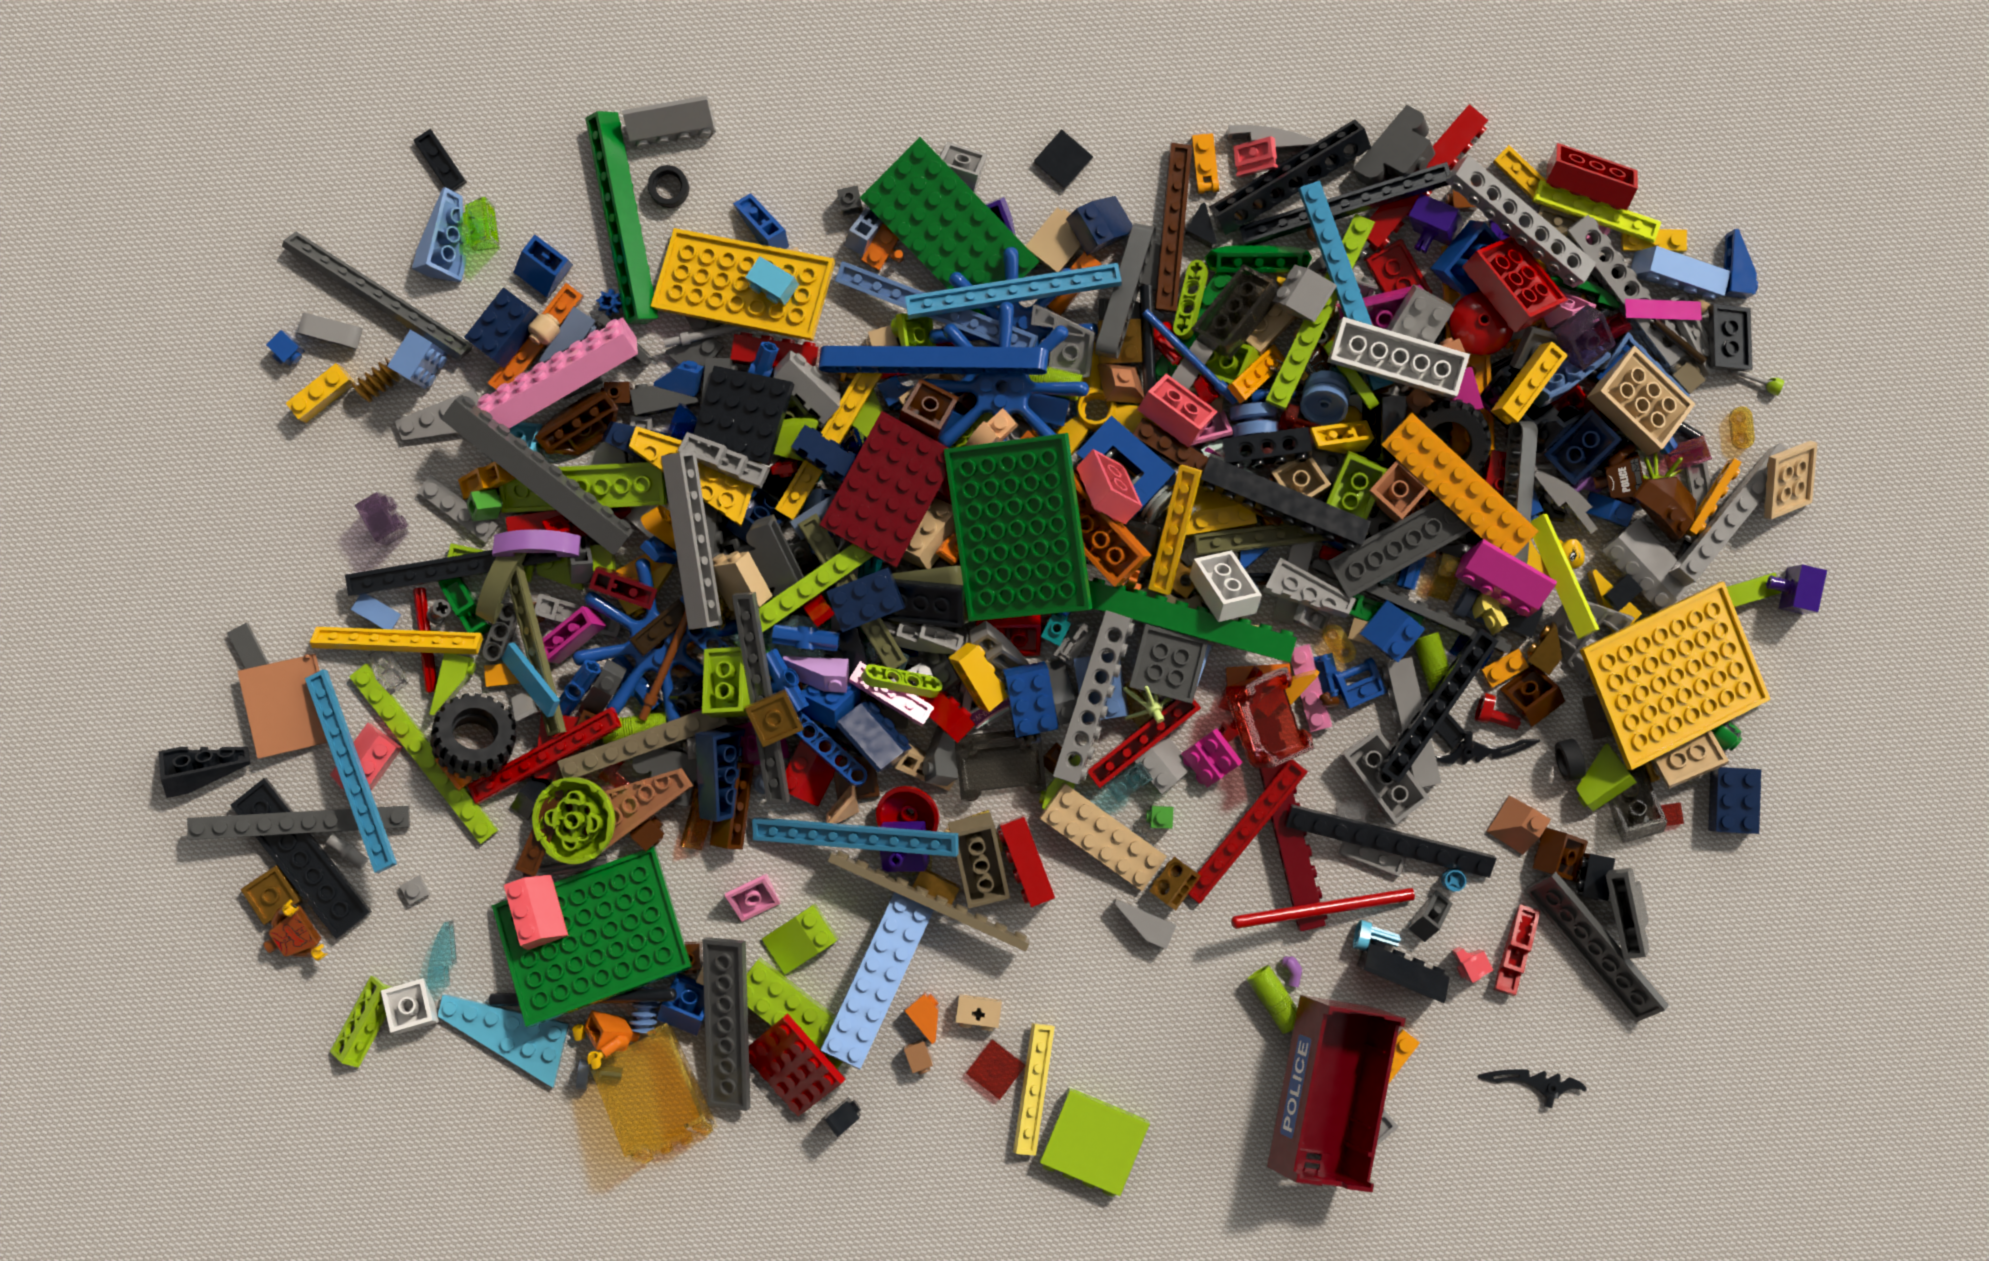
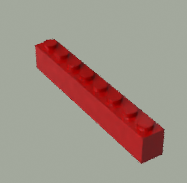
M1469 104L1433 145L1436 154L1426 168L1447 162L1449 169L1452 170L1459 161L1457 159L1461 152L1466 154L1473 146L1471 143L1472 139L1475 136L1479 139L1487 130L1484 126L1489 120ZM1428 191L1421 194L1429 196L1432 193V191ZM1420 194L1380 206L1370 217V220L1374 221L1375 224L1367 239V242L1370 244L1369 248L1375 252L1379 247L1383 249L1391 240L1388 236L1392 231L1397 233L1404 225L1402 220L1406 215L1410 214Z

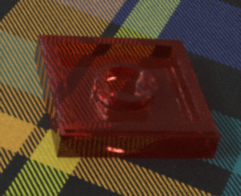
M991 1039L967 1070L966 1074L1000 1100L1025 1068L1026 1064L994 1039Z

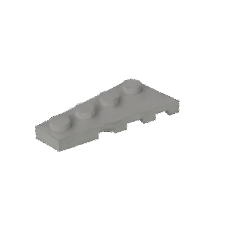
M469 390L395 420L401 439L403 441L458 433L442 421L441 418L453 401L461 395L471 398L477 406L479 398L476 390Z
M1282 558L1278 560L1262 591L1343 618H1347L1356 600L1353 597L1348 598L1346 593Z

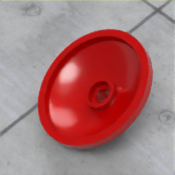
M1481 291L1470 293L1460 299L1450 315L1449 328L1453 340L1460 339L1464 350L1473 355L1485 356L1500 351L1510 341L1514 332ZM1486 317L1488 323H1482L1480 318Z
M900 786L889 790L882 796L876 808L878 827H881L883 822L925 821L926 831H937L940 816L935 802L927 793L915 787ZM908 809H912L914 813H910Z

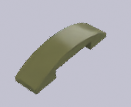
M515 553L514 557H496L479 595L476 608L477 616L493 624L496 623L504 605L501 603L517 565H522L527 553Z

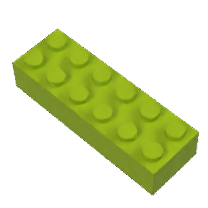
M761 957L748 971V1008L771 1026L788 1013L820 1049L834 1021L835 1015ZM823 1053L836 1069L843 1063Z

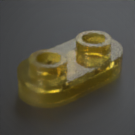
M1737 407L1729 414L1731 443L1735 448L1744 450L1751 447L1755 441L1753 415L1747 407ZM1737 415H1741V422L1737 420ZM1740 435L1744 437L1743 443L1739 441Z
M1336 624L1326 626L1322 631V639L1336 660L1340 663L1352 662L1356 657V649L1343 629ZM1331 631L1336 632L1335 639L1329 637ZM1344 648L1348 650L1346 657L1341 655V650Z

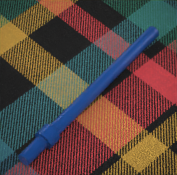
M1148 309L1142 314L1214 386L1213 389L1219 395L1222 394L1232 405L1238 401L1227 388L1228 384L1223 380L1220 381Z

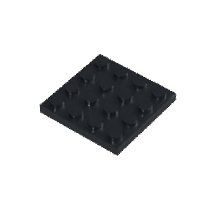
M714 366L693 434L722 444L728 450L747 456L751 461L770 466L795 384L791 381Z

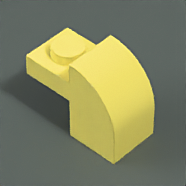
M1483 593L1475 599L1472 606L1474 618L1482 617L1492 635L1499 633L1509 624L1501 611L1506 605L1500 604L1496 599Z

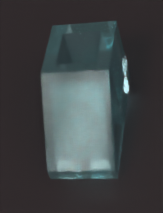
M1140 761L1112 779L1106 786L1119 803L1152 781L1153 778Z

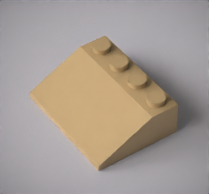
M1633 346L1609 370L1587 396L1647 456L1665 447L1695 406V403L1636 346Z

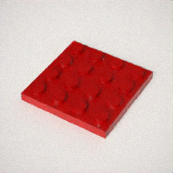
M788 1013L749 1045V1063L754 1066L761 1077L768 1082L775 1093L782 1098L797 1117L846 1080Z

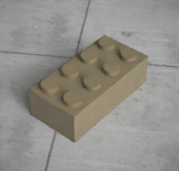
M988 812L948 822L950 833H958L959 854L956 856L968 909L1010 899L991 813Z

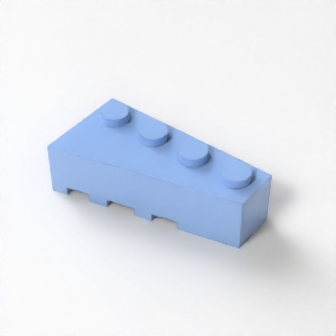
M1659 246L1636 251L1631 265V269L1636 273L1638 279L1676 288L1687 293L1702 295V298L1708 300H1715L1717 297L1725 296L1731 272Z

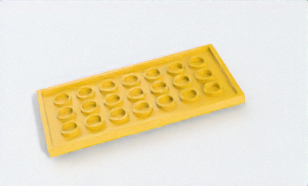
M674 228L651 307L658 311L813 341L836 261L834 258ZM759 256L794 276L799 283V286L786 305L780 302L775 304L767 299V295L763 292L758 294L749 288L750 284L745 277Z

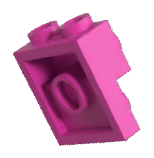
M1217 728L1181 753L1184 764L1194 770L1197 781L1200 784H1204L1206 788L1243 763Z

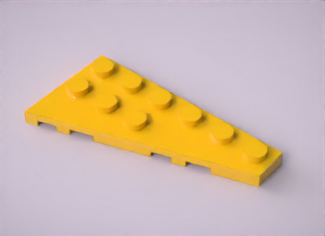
M636 426L629 449L664 473L661 456L679 453L678 449L682 440ZM697 462L703 501L741 527L754 486Z

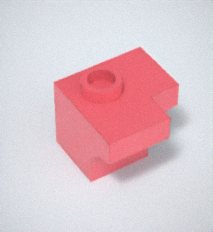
M1461 947L1452 950L1459 965L1456 967L1462 979L1465 978L1474 983L1480 980L1482 976L1494 971L1483 950L1478 949L1471 953H1467Z

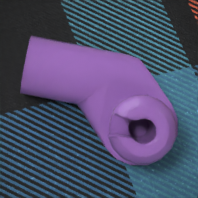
M1590 476L1580 486L1570 485L1578 493L1583 489L1592 492H1600L1602 490L1595 489L1594 477Z
M1285 956L1282 959V966L1286 967L1291 973L1288 985L1299 987L1302 967L1296 958Z

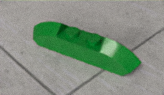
M1224 246L1211 250L1204 259L1209 269L1214 272H1290L1294 265L1307 268L1312 256L1308 250L1293 246Z

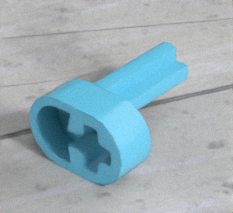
M1359 920L1355 928L1353 948L1366 951L1370 939L1398 947L1401 937L1399 934L1373 927L1371 922Z

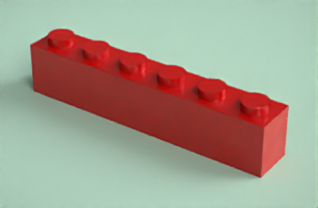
M1193 699L1192 704L1178 700L1172 701L1161 711L1165 719L1163 722L1157 723L1153 716L1088 768V775L1101 788L1200 710V705L1195 699Z

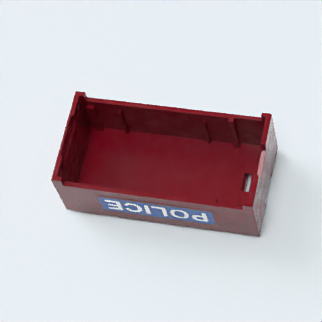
M1300 995L1268 1158V1168L1296 1183L1322 1186V1184L1332 1185L1349 1190L1373 1193L1374 1183L1370 1182L1399 1026L1404 1027L1406 1018L1376 1007ZM1310 1153L1321 1155L1320 1160L1307 1159L1306 1155ZM1305 1162L1319 1164L1318 1169L1306 1168L1304 1166Z

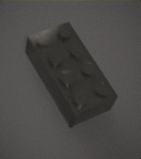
M1243 264L1191 328L1197 341L1231 360L1275 305L1272 300L1279 289L1277 281Z

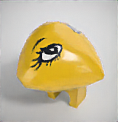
M1560 539L1559 541L1572 570L1578 569L1584 564L1585 559L1581 543L1577 539H1569L1565 542Z

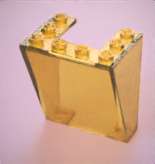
M668 1023L648 1031L649 1037L629 1045L627 1050L616 1051L607 1058L602 1057L599 1068L592 1069L591 1064H588L624 1157L638 1163L641 1162L642 1164L654 1160L653 1156L659 1153L665 1155L674 1150L673 1147L681 1144L684 1146L693 1142V1138L700 1134L701 1136H706L713 1132V1128L718 1126L674 1030Z

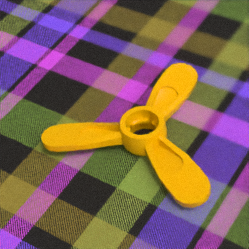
M1095 341L1091 374L1082 380V382L1088 384L1089 392L1086 396L1079 397L1075 407L1076 416L1066 422L1064 426L1054 431L1056 434L1068 433L1071 456L1090 431L1096 432L1110 416H1113L1132 434L1142 418L1161 428L1137 410L1139 406L1121 405L1115 401L1105 400L1097 367L1099 358L1095 354ZM1099 399L1107 402L1108 413L1106 418L1100 421L1088 420L1085 408L1089 401Z

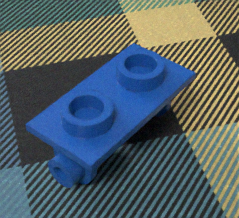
M1329 653L1314 657L1316 668L1320 672L1318 676L1323 694L1329 692L1331 697L1341 695L1332 677V674L1337 672L1333 654Z

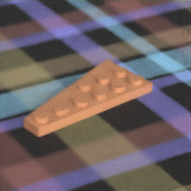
M682 768L604 791L614 808L615 830L609 845L603 852L693 787ZM568 804L566 806L567 810L571 812L573 805ZM587 806L586 812L589 814L590 808ZM585 827V828H584V834L588 836V834H587V832H586V828H587V827Z

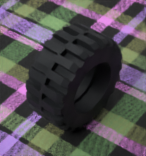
M1445 398L1440 402H1437V400L1431 402V405L1428 407L1424 406L1420 413L1415 415L1431 431L1435 426L1443 422L1461 424L1469 434L1470 444L1465 454L1460 458L1475 472H1479L1483 468L1482 465L1487 461L1489 450H1491V434L1487 420L1484 419L1483 414L1479 410L1477 411L1472 404H1466L1460 399L1454 401L1450 400V398Z
M469 693L462 694L460 699L454 697L450 699L449 704L444 703L440 711L435 715L430 739V746L433 748L432 754L434 758H439L438 764L442 768L448 767L447 772L450 774L458 773L460 774L459 778L464 779L466 776H472V780L479 779L481 775L487 778L491 776L492 771L494 773L499 772L502 766L508 763L510 755H512L517 735L515 720L511 719L512 714L508 709L504 710L503 703L500 701L496 703L493 701V697L487 696V698H484L478 693H475L474 696H470ZM464 724H478L485 727L492 734L494 742L482 749H470L461 745L454 738L453 731Z

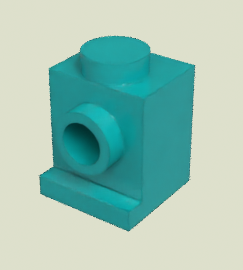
M1058 613L1056 615L1051 614L1041 637L1060 646L1071 625L1068 622L1069 617ZM1055 624H1059L1061 626V630L1059 632H1055L1053 630V626Z

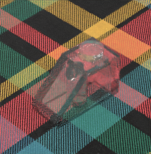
M373 651L368 654L376 680L390 695L409 684L405 671L392 651Z

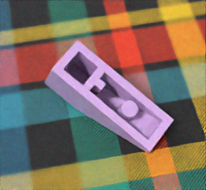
M783 656L786 666L798 674L800 682L824 692L847 693L849 679L848 659Z

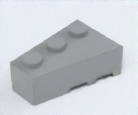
M790 350L775 367L774 378L793 382L795 385L792 395L798 394L806 402L804 407L808 410L812 408L821 416L819 421L823 425L840 407L841 387L838 382L826 377L817 366H812L806 362V359L801 354H795Z

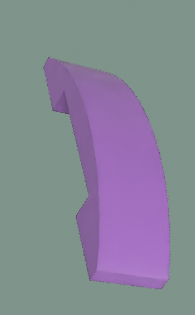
M516 530L494 535L492 555L514 557L515 553H556L557 557H579L581 536L552 530Z

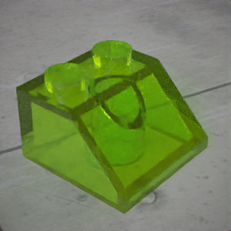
M481 197L466 204L465 212H463V221L468 227V233H465L467 245L475 252L500 248L494 205L486 197Z

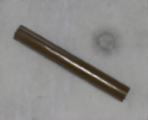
M1659 319L1652 323L1654 328L1700 365L1704 364L1707 360L1705 356Z

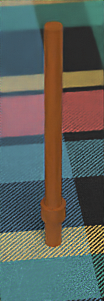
M686 610L649 693H646L643 700L645 703L639 715V718L642 720H647L652 707L656 705L659 698L657 695L688 625Z

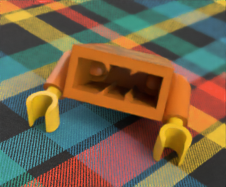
M591 1010L585 1025L576 1024L572 1028L575 1041L583 1040L586 1037V1032L595 1049L600 1050V1052H590L587 1056L588 1064H591L592 1069H597L601 1066L602 1057L607 1058L615 1051L627 1050L629 1042H637L640 1035L639 1032L631 1030L625 1018Z

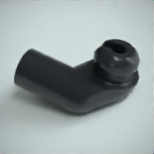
M1542 496L1539 499L1543 509L1540 512L1541 515L1547 514L1550 520L1563 522L1565 512L1554 510L1552 504L1550 505Z

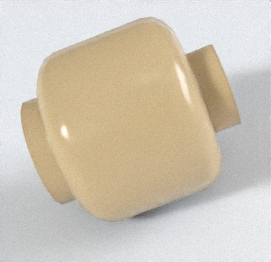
M546 313V315L538 314L528 326V331L531 334L529 338L537 345H540V343L549 345L560 332L559 321L549 313Z

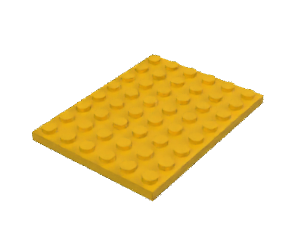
M1724 581L1715 583L1580 649L1627 770H1633L1771 700Z

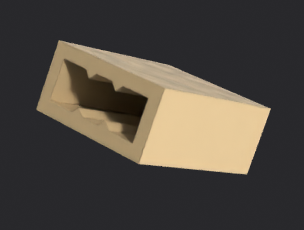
M1058 207L1026 244V247L1040 260L1039 263L1051 273L1061 272L1082 248L1066 220L1070 213L1065 209L1061 211Z
M735 551L729 555L719 554L712 559L716 586L730 611H735L732 595L735 593L756 592L758 608L773 596L749 551L742 553Z

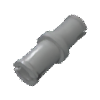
M335 833L325 843L338 852L342 859L346 858L359 869H362L369 860L368 857L357 851L352 843H346Z

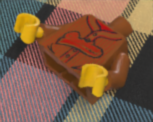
M290 899L284 906L277 909L271 920L272 927L269 930L271 939L264 942V947L268 953L279 949L285 957L291 955L300 958H314L319 961L328 955L321 951L324 945H318L321 936L301 906L292 907L290 904L292 900Z

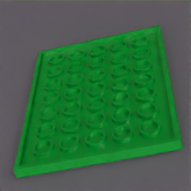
M1068 433L944 449L968 620L978 621L1091 610V594Z
M654 846L650 847L647 851L642 850L554 882L569 935L564 938L526 950L520 946L508 900L492 905L520 1009L527 1028L692 968L659 857Z

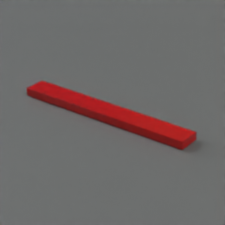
M610 707L510 761L503 765L499 772L494 773L492 771L490 777H481L468 784L474 803L478 805L557 763V761L621 728L622 725L615 708Z
M1292 758L1288 761L1199 870L1198 874L1201 877L1188 893L1192 899L1201 904L1309 771Z

